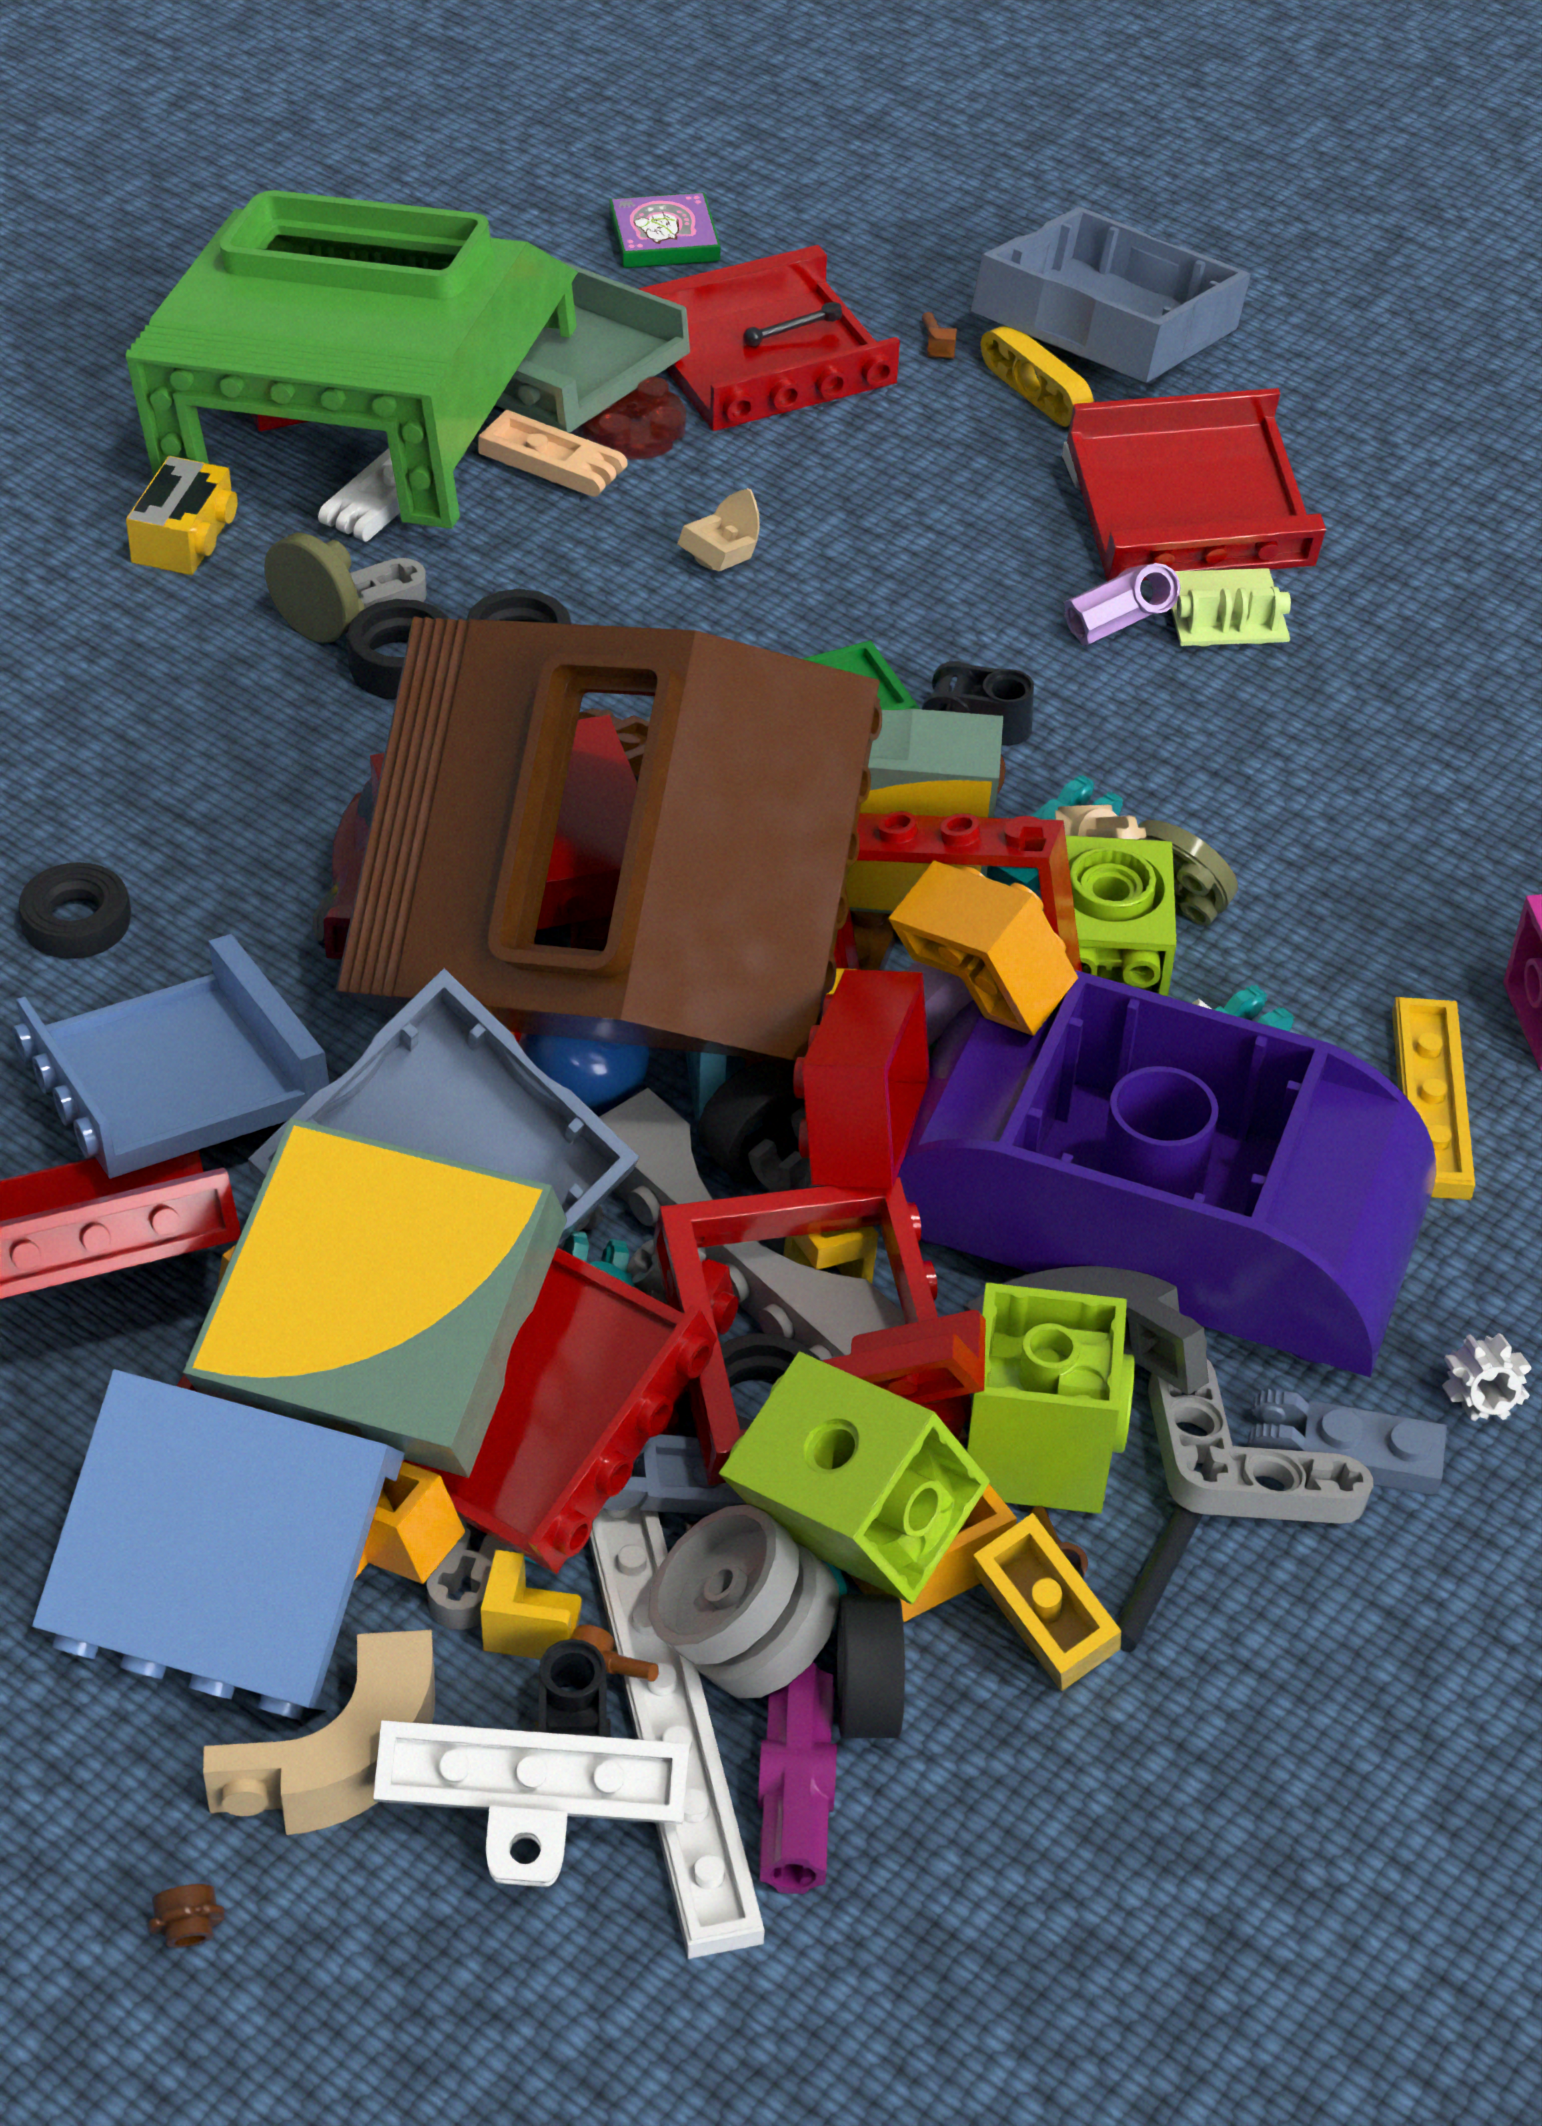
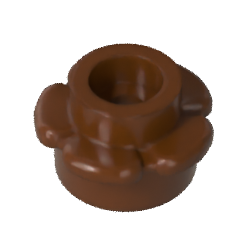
M190 1884L162 1891L152 1898L154 1919L147 1923V1928L152 1934H162L165 1936L168 1947H191L205 1943L214 1937L212 1927L217 1926L224 1920L225 1910L223 1906L217 1905L215 1888L212 1885Z

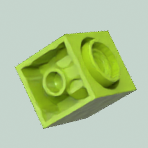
M1065 835L1082 972L1168 996L1177 945L1172 842Z
M995 1283L985 1284L982 1315L986 1319L984 1391L972 1393L966 1451L990 1479L989 1484L1005 1503L1102 1514L1112 1452L1122 1453L1125 1450L1131 1414L1135 1359L1131 1354H1123L1127 1299Z
M800 1351L784 1375L779 1377L774 1383L769 1398L746 1433L736 1441L728 1460L719 1472V1475L747 1504L768 1513L790 1533L794 1542L808 1548L819 1559L911 1605L917 1599L990 1483V1479L934 1411Z

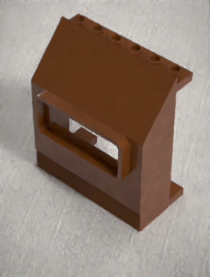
M414 617L411 623L336 992L393 1018L445 968L510 1032L762 1059L786 1073L794 1074L797 1058L805 1057L808 1052L809 1034L812 1025H820L825 996L832 990L836 979V962L833 955L838 930L844 926L848 914V900L845 889L849 868L854 865L859 854L860 841L856 829L861 803L867 800L870 793L871 774L868 764L872 742L878 738L882 728V710L880 699L877 697L880 680L697 630L470 619L469 621L463 619L453 620L450 618L446 620L441 618L432 619L428 617L422 619ZM588 692L655 696L606 947L604 951L535 945L534 940L582 697Z

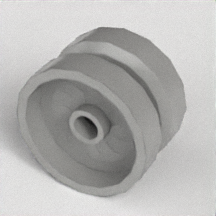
M750 1504L728 1506L701 1519L678 1539L661 1563L649 1595L648 1618L657 1637L679 1655L695 1663L697 1669L720 1689L738 1699L761 1698L787 1686L811 1665L830 1637L839 1611V1585L830 1568L808 1548L794 1542L790 1533L768 1513Z

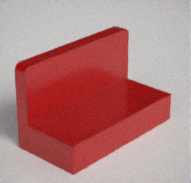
M969 1310L854 1336L851 1341V1354L825 1359L823 1362L916 1404L981 1392L985 1388L986 1319L978 1310Z

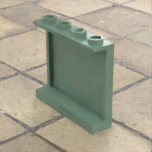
M561 261L578 271L572 281L577 328L570 338L560 337V329L543 327L495 405L570 433L689 354L690 344L685 306Z

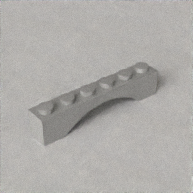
M649 1088L599 1117L640 1157L634 1171L614 1192L629 1204L633 1214L642 1224L646 1226L652 1225L656 1228L660 1206L713 1200L700 1179L691 1150L690 1124ZM757 1241L698 1248L706 1254L705 1261L708 1258L729 1266L733 1292L738 1297V1304L759 1322L764 1333L779 1334L801 1342L822 1362L825 1359L851 1354V1341L856 1335L906 1324L903 1311L867 1279L815 1270V1268L796 1263L764 1247Z

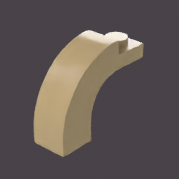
M432 1630L357 1634V1681L355 1690L342 1713L321 1730L311 1735L288 1741L204 1746L203 1775L210 1813L227 1812L236 1816H252L264 1810L283 1809L286 1835L307 1833L336 1825L366 1811L378 1803L373 1798L381 1720L432 1724L435 1711V1671Z

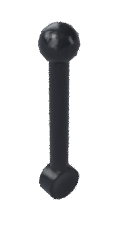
M829 302L824 304L819 311L763 329L749 327L743 333V340L746 345L756 347L764 338L821 320L828 322L837 321L842 318L841 305L837 302Z

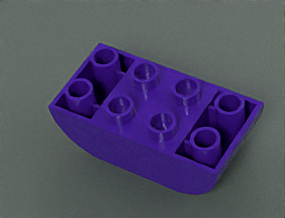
M1077 970L1075 972L1078 979L1034 1036L984 1018L974 1000L962 1008L948 1023L929 1058V1082L909 1147L897 1176L901 1179L907 1203L915 1202L921 1219V1242L943 1245L1030 1273L1078 1266H1103L1145 1273L1176 1286L1179 1313L1192 1318L1201 1326L1289 1352L1308 1362L1324 1363L1371 1378L1436 1178V1157L1428 1129L1409 1099L1387 1077L1365 1061L1331 1043Z

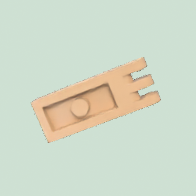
M507 409L478 436L479 454L592 497L598 496L605 489V486L609 485L628 465L626 457L619 451Z

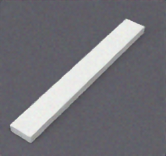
M634 1466L631 1474L633 1477H635ZM638 1505L621 1511L602 1508L592 1522V1530L588 1541L610 1633L615 1641L614 1650L619 1655L655 1663L659 1667L658 1677L653 1682L620 1674L635 1739L689 1743L683 1824L656 1823L687 1958L764 1944V1927L698 1669L695 1663L679 1655L656 1636L648 1618L650 1590L661 1563L668 1555L658 1512L639 1510Z

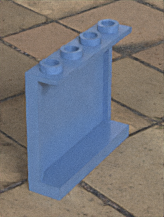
M232 934L208 941L214 974L55 1023L44 1025L26 997L16 999L21 1024L13 1026L12 1032L22 1061L24 1063L32 1061L35 1076L42 1092L46 1094L53 1091L55 1106L62 1123L65 1126L74 1124L75 1135L85 1158L95 1156L109 1179L285 1122L318 1090L329 1085L324 1050Z
M113 1369L32 1627L56 1633L52 1647L75 1655L95 1659L99 1646L124 1653L120 1667L136 1673L163 1679L167 1666L192 1673L188 1687L204 1693L232 1699L235 1686L260 1693L261 1697L257 1708L301 1720L304 1707L328 1711L331 1700L320 1697L321 1689L384 1480L386 1478L397 1481L405 1453L383 1443Z

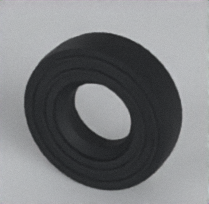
M76 862L48 868L37 874L26 884L19 899L18 912L25 937L37 950L58 958H84L102 953L118 943L126 934L130 925L131 905L129 893L124 882L113 871L96 864ZM73 900L91 901L99 907L97 912L80 920H61L51 914L55 907Z

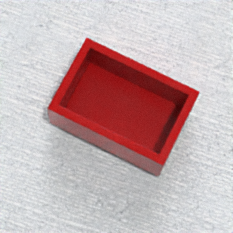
M845 969L834 994H827L825 996L823 1018L820 1025H812L808 1052L805 1057L797 1058L793 1079L796 1098L805 1099L806 1117L802 1118L800 1124L799 1152L801 1158H810L812 1185L893 1189L909 1147L930 1078L923 972Z

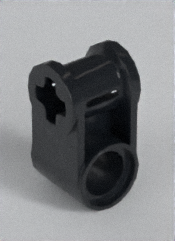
M948 661L941 664L935 670L932 679L934 692L925 699L922 710L949 712L952 706L953 712L1003 716L1001 745L1012 746L1020 744L1029 738L1032 733L1034 682L1029 675L1015 669L1001 670L969 665L960 661ZM953 677H957V681L952 691V686L950 685L951 680Z
M568 1639L557 1642L543 1654L539 1665V1720H535V1732L611 1738V1719H607L606 1664L604 1656L596 1646L584 1640ZM569 1683H578L586 1686L582 1690L573 1692L559 1688Z

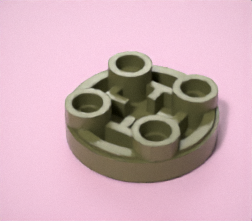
M293 533L269 548L264 564L265 579L269 593L283 618L302 636L317 643L333 642L348 633L351 621L360 611L365 609L363 602L357 595L354 581L348 571L351 567V557L347 549L339 541L330 540L324 543L320 539L306 533Z
M1146 820L1139 823L1138 827H1145V840L1172 842L1175 903L1180 905L1185 916L1193 922L1204 926L1210 925L1217 914L1225 911L1237 894L1238 882L1230 866L1207 843L1176 825L1158 820Z

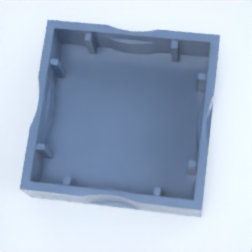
M1077 207L1046 222L1036 232L1016 237L982 254L971 312L1147 383L1237 329L1251 273L1190 249L1161 241L1136 228L1082 207Z
M445 968L375 1035L363 1056L351 1069L339 1079L318 1090L291 1117L552 1185L567 1218L557 1247L634 1171L640 1158L571 1090L561 1086L537 1068L521 1049L514 1035ZM289 1119L248 1158L250 1173L261 1184L265 1179Z

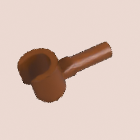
M925 312L922 315V321L928 334L927 357L954 359L957 328L940 327L933 313Z
M587 1624L579 1625L574 1629L571 1639L587 1641L596 1646L604 1656L606 1673H617L650 1682L657 1679L659 1674L657 1664L612 1652L615 1641L613 1636L606 1630Z

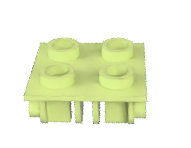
M1269 568L1175 571L1179 578L1181 589L1179 598L1171 608L1181 646L1264 644L1290 641L1283 614H1289L1290 594L1289 592H1280L1279 588L1274 586Z

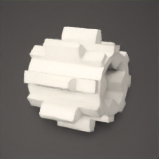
M1498 1333L1494 1338L1486 1336L1484 1341H1476L1470 1334L1463 1340L1465 1345L1457 1352L1452 1350L1450 1355H1445L1444 1361L1451 1371L1447 1372L1450 1380H1447L1442 1387L1452 1402L1462 1401V1408L1473 1421H1476L1479 1417L1487 1419L1489 1414H1497L1502 1420L1507 1419V1416L1511 1415L1509 1410L1516 1403L1522 1405L1524 1399H1528L1530 1396L1522 1384L1527 1383L1524 1375L1531 1370V1366L1521 1352L1511 1354L1512 1347L1502 1334Z

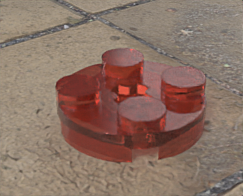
M648 377L638 384V388L582 424V431L585 439L621 452L626 459L654 458L670 451L673 448V441L678 439L679 436L682 440L686 432V409L680 398L669 391V384L666 380L659 377ZM631 419H639L642 421L632 422Z

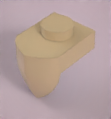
M747 488L729 495L720 503L714 514L684 525L677 545L693 554L695 560L700 565L719 572L751 559L760 530L759 511L752 490Z

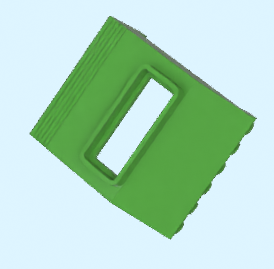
M278 190L259 193L249 201L244 209L235 208L150 318L149 325H145V330L140 332V337H136L135 343H131V349L126 351V361L153 477H155L168 456L209 464L197 407L386 431L402 522L453 529L460 517L453 471L543 327L560 329V337L570 338L577 328L572 281L578 271L529 242L491 238L488 219L479 213Z

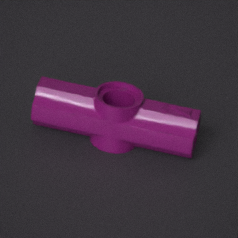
M811 1663L809 1667L787 1686L769 1694L767 1740H761L758 1808H763V1825L760 1828L759 1848L760 1881L772 1885L779 1893L805 1894L809 1889L825 1885L828 1812L834 1811L837 1744H831V1726H833L834 1714L833 1675L820 1670L815 1663Z

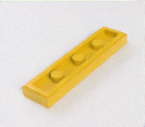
M1395 997L1392 1020L1398 1088L1420 1114L1433 1143L1436 1157V1178L1431 1197L1471 1200L1475 1188L1457 1001Z

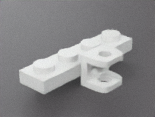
M381 1720L373 1799L375 1802L489 1810L486 1856L492 1879L498 1884L549 1887L556 1881L561 1871L564 1858L567 1816L683 1824L689 1743ZM520 1839H531L538 1844L540 1854L534 1862L521 1864L512 1858L510 1854L511 1848Z

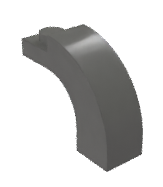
M1078 1266L1045 1270L1003 1283V1285L1127 1299L1123 1354L1133 1355L1135 1363L1146 1368L1187 1395L1209 1383L1206 1357L1207 1340L1204 1334V1327L1192 1318L1179 1313L1177 1287L1162 1279L1133 1270L1103 1266ZM984 1293L964 1304V1312L978 1310L982 1314Z

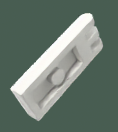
M389 448L322 505L318 514L320 523L330 527L336 524L337 530L346 534L353 532L356 538L368 541L400 513Z

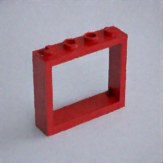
M905 811L889 814L859 813L856 830L859 834L860 846L856 861L928 864L937 861L953 865L1038 868L1041 897L1044 906L1043 913L1054 933L1065 943V954L1074 970L1082 972L1064 820H1044L1033 816L987 818L976 817L966 813L951 816L913 815ZM848 902L847 919L844 926L838 930L833 957L836 962V968L860 970Z
M900 1177L896 1178L893 1189L823 1186L660 1206L653 1244L667 1305L684 1314L691 1304L700 1308L717 1338L713 1345V1354L709 1364L698 1377L690 1379L686 1385L708 1485L727 1483L719 1475V1472L728 1460L736 1441L748 1429L740 1430L697 1248L880 1225L906 1324L937 1318L938 1314L934 1303L938 1293L935 1268L930 1260L923 1261L918 1245L921 1239L920 1214L915 1202L907 1203ZM969 1394L920 1405L934 1411L957 1440L964 1422L969 1421L971 1417Z

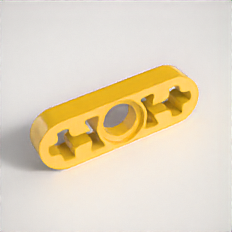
M1005 325L983 334L981 338V353L988 368L1060 426L1070 425L1074 404L1094 402L1087 382L1027 334Z

